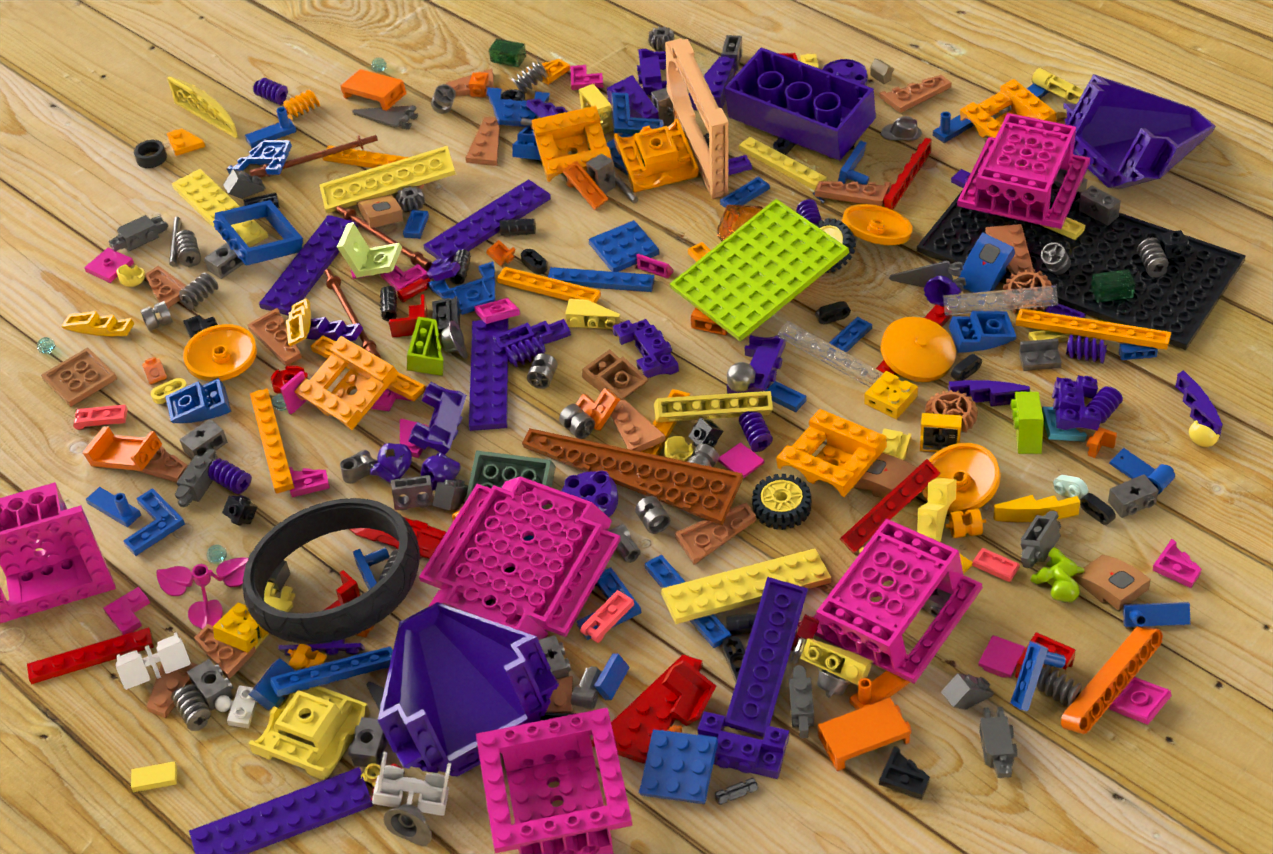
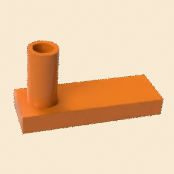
M577 160L563 169V173L568 178L567 186L575 187L594 210L608 201L609 198Z
M885 671L872 682L868 678H862L858 682V692L849 698V703L858 710L890 698L910 682L889 671Z

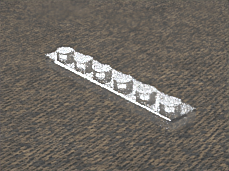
M1056 285L943 296L945 315L966 314L972 311H999L1058 305Z
M789 321L778 332L777 337L868 387H871L883 374L879 370Z

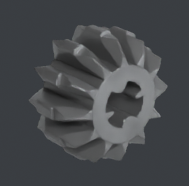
M665 26L653 28L649 32L648 42L652 49H657L658 51L665 50V42L674 40L675 35L671 28H666Z
M409 186L408 188L403 187V190L398 191L396 201L404 213L408 211L411 213L412 210L423 208L425 197L422 190L418 189L417 186L413 188Z

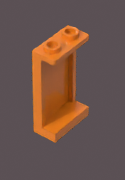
M363 69L358 70L340 86L345 99L354 94L380 102L382 110L385 111L389 110L407 94L403 80Z
M103 426L83 451V454L91 466L142 471L162 446V443L154 431H150L146 438L114 435L109 427Z
M891 698L818 724V738L836 771L845 768L846 760L902 739L905 744L910 743V734H912L910 724L903 720L900 707L897 704L895 705Z

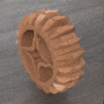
M1025 268L1023 273L1018 270V275L1011 274V279H1006V284L1003 285L1004 291L1002 296L1009 310L1012 309L1014 314L1018 313L1020 308L1044 311V306H1049V301L1052 300L1053 288L1051 287V281L1048 280L1046 275H1042L1041 271L1036 273L1033 268L1031 272H1028V269ZM1037 286L1042 288L1041 294L1037 292ZM1014 291L1018 292V299L1013 297Z
M943 390L941 394L936 392L935 396H931L929 401H927L925 413L961 415V431L967 433L968 429H972L978 416L976 402L972 400V397H967L966 393L960 394L959 390L957 392H952V390L945 392Z

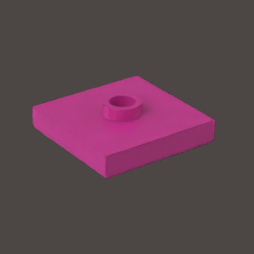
M108 247L87 264L84 269L87 273L111 283L118 277L117 269L125 264L130 267L134 262L132 258Z
M508 298L474 307L475 313L486 324L520 315L519 308Z
M1134 677L1109 706V710L1148 725L1172 696L1171 690Z

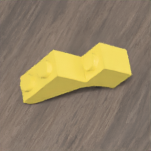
M937 477L928 482V502L918 508V533L941 542L948 508L956 500L957 480Z

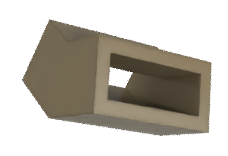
M875 58L870 67V76L886 84L891 81L894 68Z

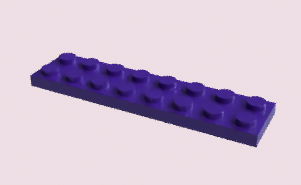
M528 179L425 243L424 250L436 259L444 260L449 258L450 262H453L458 250L470 251L500 232V220H514L524 217L551 199L550 193Z
M328 215L259 302L260 308L269 311L278 308L280 314L289 316V313L292 311L291 306L306 297L324 271L339 254L340 251L337 245L347 223H354L357 229L359 226L351 220Z
M508 318L488 324L483 320L472 321L469 403L470 431L507 428L508 357L505 350L500 349L494 336L509 330Z
M767 577L724 726L764 737L767 726H770L808 588Z
M360 767L189 830L195 854H248L373 807L363 776L361 778L362 772Z

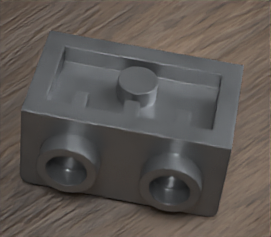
M1058 339L1020 342L1019 357L1023 371L1061 368L1062 362L1058 351Z

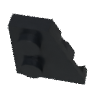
M894 746L879 779V785L922 800L930 782V777L923 770L917 768L911 759H906L900 753V749Z

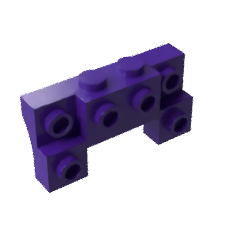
M646 48L638 49L640 65H637L639 85L642 84L646 95H652L654 91L667 88V81H661L660 69H666V51L655 52Z
M647 319L634 324L627 320L613 326L614 336H619L621 345L635 340V346L643 356V358L636 360L637 369H642L644 376L651 378L660 374L671 375L679 372L678 362L670 353L672 352L670 343L664 340L662 332L658 331L654 324L650 325Z
M750 335L749 345H745L744 350L745 356L753 357L750 365L755 370V382L748 386L747 391L741 392L731 390L727 384V394L766 391V388L768 389L771 383L775 382L777 369H780L782 366V358L780 357L786 346V337L777 335L774 337H758Z
M1078 375L1076 381H1073L1069 378L1057 377L1052 394V399H1055L1053 409H1055L1056 428L1063 430L1087 428L1098 431L1101 423L1100 410L1094 407H1085L1084 397H1095L1098 391L1097 379L1091 376Z
M430 382L422 398V402L434 407L429 427L417 422L412 428L408 442L424 450L429 446L446 454L458 434L457 427L463 418L461 412L467 395L460 391L445 389Z
M704 711L698 727V735L717 737L718 745L714 765H718L721 768L739 770L742 773H753L774 779L779 778L789 741V730L767 726L764 738L760 740L723 731L725 716Z

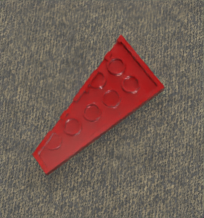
M684 654L680 656L611 722L619 756L642 764L646 763L653 729L667 731L676 719L669 713L678 696L665 687L662 682L670 668L682 660L699 672L703 666L702 660ZM592 740V747H595L594 740Z

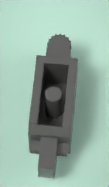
M144 215L118 227V236L111 239L109 245L114 251L125 248L128 251L134 250L159 238L158 234L168 229V223L163 221V218L160 216L149 219Z
M208 449L203 456L195 455L177 481L178 488L175 491V496L179 500L178 504L180 507H187L192 500L199 502L213 482L208 476V470L212 462L218 458L215 450Z
M1051 510L1045 516L1036 515L1021 538V561L1023 562V567L1032 568L1036 562H1045L1050 550L1061 537L1059 532L1061 524L1057 521L1058 513Z
M796 665L793 668V678H789L792 727H799L800 738H809L808 727L814 726L811 677L806 678L804 666Z
M997 707V717H991L989 708H983L984 718H980L979 733L985 765L994 768L998 778H1010L1012 776L1014 757H1017V745L1012 744L1011 739L1014 738L1013 725H1009L1008 718L1004 715L1003 707Z

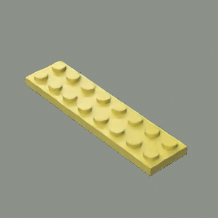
M448 146L320 184V190L327 213L336 211L339 205L347 208L357 205L359 201L387 196L403 190V187L408 188L410 186L413 188L414 186H420L456 175Z
M201 169L172 183L173 189L214 229L215 213L240 207ZM255 220L231 225L249 248L268 238V233Z
M811 549L662 588L661 594L675 624L760 602L767 577L810 589L831 583V576L816 549Z

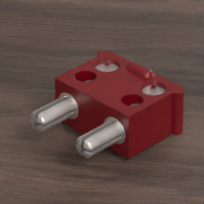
M805 614L803 619L799 621L791 651H793L790 659L791 663L794 658L793 664L798 662L807 639H813L814 634L818 630V619Z

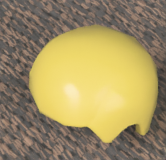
M125 264L117 269L119 281L124 286H138L145 279L144 269L139 268L137 265L134 268H129Z
M1197 420L1189 428L1190 438L1198 446H1213L1220 437L1219 434L1216 435L1209 427L1199 424Z
M673 436L666 440L665 457L686 462L692 457L694 452L692 444L688 445L684 437Z

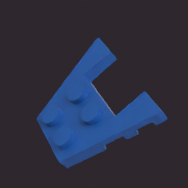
M487 87V96L490 98V103L494 108V114L499 125L527 127L521 124L522 118L530 120L538 118V115L526 106L527 101L501 99V88ZM535 92V99H541L546 103L549 100L550 93Z
M264 140L249 151L250 155L239 158L237 160L238 164L234 167L232 165L227 167V171L230 174L233 169L244 171L249 164H269L265 169L267 174L280 175L292 144L290 140Z
M494 262L478 266L479 272L483 277L481 279L450 289L445 279L429 282V287L442 299H453L454 296H457L460 314L464 315L475 311V306L496 301Z

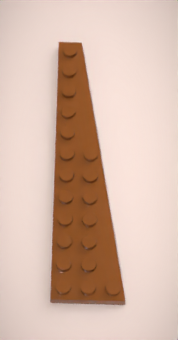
M529 428L522 442L523 447L584 472L606 471L617 485L645 496H654L663 503L722 526L743 480V474L531 428Z

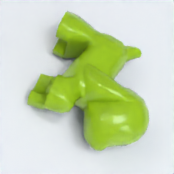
M1053 547L1048 554L1051 559L1046 563L1049 569L1043 567L1035 575L1033 574L1031 582L1035 584L1047 582L1052 586L1050 593L1054 600L1073 602L1078 598L1080 588L1071 577L1077 573H1084L1085 570L1067 558L1058 548Z

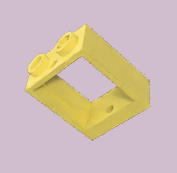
M594 84L579 89L581 109L596 106L603 133L606 134L614 131L612 109L609 101Z

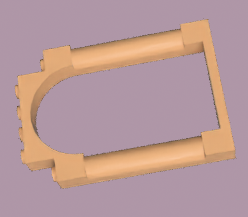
M680 38L665 42L667 92L673 103L674 118L680 122L711 198L715 199L728 195V120L722 108L718 107L694 58V51L689 40H682ZM688 90L709 132L710 149L695 119V112Z

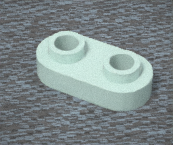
M1060 475L1053 482L1054 490L1060 495L1067 497L1077 496L1081 499L1088 494L1086 483L1078 477Z

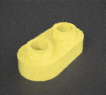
M176 378L155 387L151 391L153 402L156 404L166 403L165 396L186 387V381L182 378Z

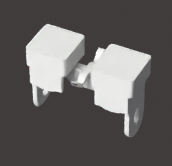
M177 632L174 633V636L157 642L156 654L152 655L148 645L145 646L148 657L142 658L137 650L122 656L120 654L117 655L116 669L124 689H129L149 681L150 677L146 668L149 665H152L156 678H161L156 665L157 662L161 661L166 674L191 664L183 641L179 638Z
M384 752L372 803L398 808L401 805L403 791L409 792L407 805H411L413 793H419L417 808L421 812L443 816L449 792L447 783L451 763L447 764L445 776L438 773H426L425 781L416 778L403 777L404 769L399 767L385 766L387 752Z

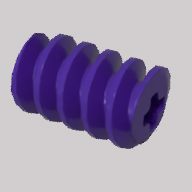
M262 78L254 83L253 92L257 96L282 105L287 98L288 88L270 79Z
M806 199L798 204L796 213L811 223L819 225V221L822 219L816 202Z
M1071 334L1068 339L1066 355L1069 353L1070 358L1073 359L1075 354H1077L1078 360H1081L1084 355L1085 361H1088L1092 356L1093 362L1100 358V363L1103 364L1107 345H1104V340L1102 339L1097 344L1096 338H1093L1091 343H1089L1088 337L1083 342L1081 341V336L1074 340Z
M540 335L538 339L533 337L531 342L528 339L525 340V345L522 342L518 343V347L515 344L511 345V350L508 346L505 347L509 363H513L516 368L518 367V361L525 365V359L531 363L532 357L535 358L536 355L545 354L546 352Z
M1105 386L1100 389L1086 407H1094L1100 410L1101 423H1105L1107 418L1123 402V397L1117 389Z
M745 412L741 414L738 421L751 450L754 453L765 450L772 443L773 437L770 435L760 412Z
M216 459L208 470V476L211 480L235 494L243 493L251 484L252 476L227 460Z

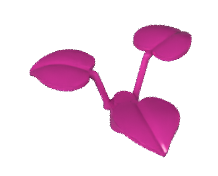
M234 558L222 562L216 568L217 575L212 570H208V567L204 564L195 565L192 572L183 566L158 569L156 571L157 580L161 589L170 596L183 595L186 588L192 586L193 581H195L196 585L201 586L204 602L198 601L193 603L188 609V618L194 626L202 630L207 624L214 626L221 619L223 613L221 603L218 600L207 601L205 586L209 584L210 576L218 581L223 580L224 584L228 587L241 586L248 558Z

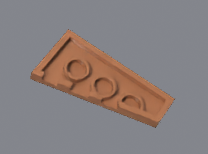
M819 181L815 189V196L824 199L829 198L882 207L884 196L888 194L891 182H884V185H876V182H868V185H859L858 182L843 184L842 181Z
M743 503L729 510L723 526L709 520H704L676 532L675 538L693 565H695L754 523L756 515L747 503Z

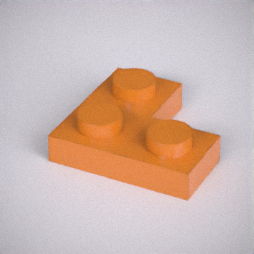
M604 388L596 402L588 395L582 394L576 404L594 419V428L601 431L620 399L609 389Z

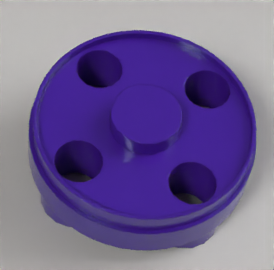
M834 60L826 64L822 69L865 86L868 84V74L865 66L855 60Z
M606 471L583 472L566 478L562 492L592 502L608 517L614 513L618 505V491L615 482Z

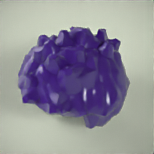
M938 275L931 278L924 287V295L934 305L938 304L942 307H947L950 304L953 305L955 301L959 302L961 300L959 293H961L960 288L946 276Z

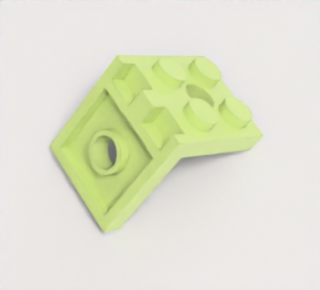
M347 223L337 245L338 250L357 278L393 272L402 250L400 243L369 248L354 223Z

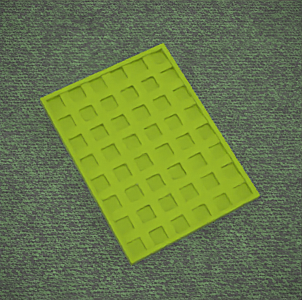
M775 199L670 283V287L741 342L849 253V250L845 245L778 199Z

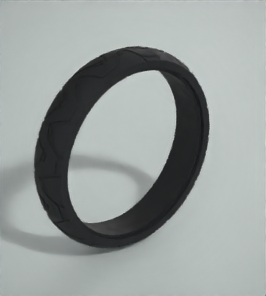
M344 498L322 502L305 508L273 527L251 552L245 566L242 584L246 607L261 628L289 642L322 644L354 636L386 618L402 603L415 582L420 562L417 537L410 524L400 513L378 501ZM369 528L383 531L399 541L396 559L387 574L367 592L343 605L319 612L290 613L278 610L264 601L267 582L277 566L296 549L318 537L340 530Z

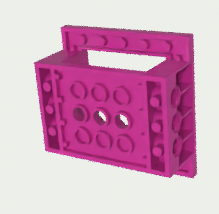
M1007 113L996 138L988 137L958 198L957 206L1062 229L1090 164V158L1073 154L1076 127ZM1059 169L1068 170L1053 206L1049 209L1051 188Z
M56 482L0 498V566L6 576L9 600L7 601L0 587V623L116 589L113 577L82 506L67 509Z
M886 519L816 611L813 618L818 619L819 624L818 630L814 635L844 650L863 656L873 661V664L915 684L983 589L982 583L963 575L959 550ZM887 581L894 582L891 586L883 585V583ZM936 588L951 594V597L910 654L907 655L902 637L907 627ZM873 597H882L879 602L871 601Z
M608 708L476 734L495 854L516 849L519 850V854H614L610 830L633 826ZM590 735H593L607 802L606 806L603 804ZM500 753L503 755L515 824L511 823ZM554 781L560 783L559 786L556 788H550L548 786L551 782ZM556 800L563 801V804L559 807L552 806V803Z

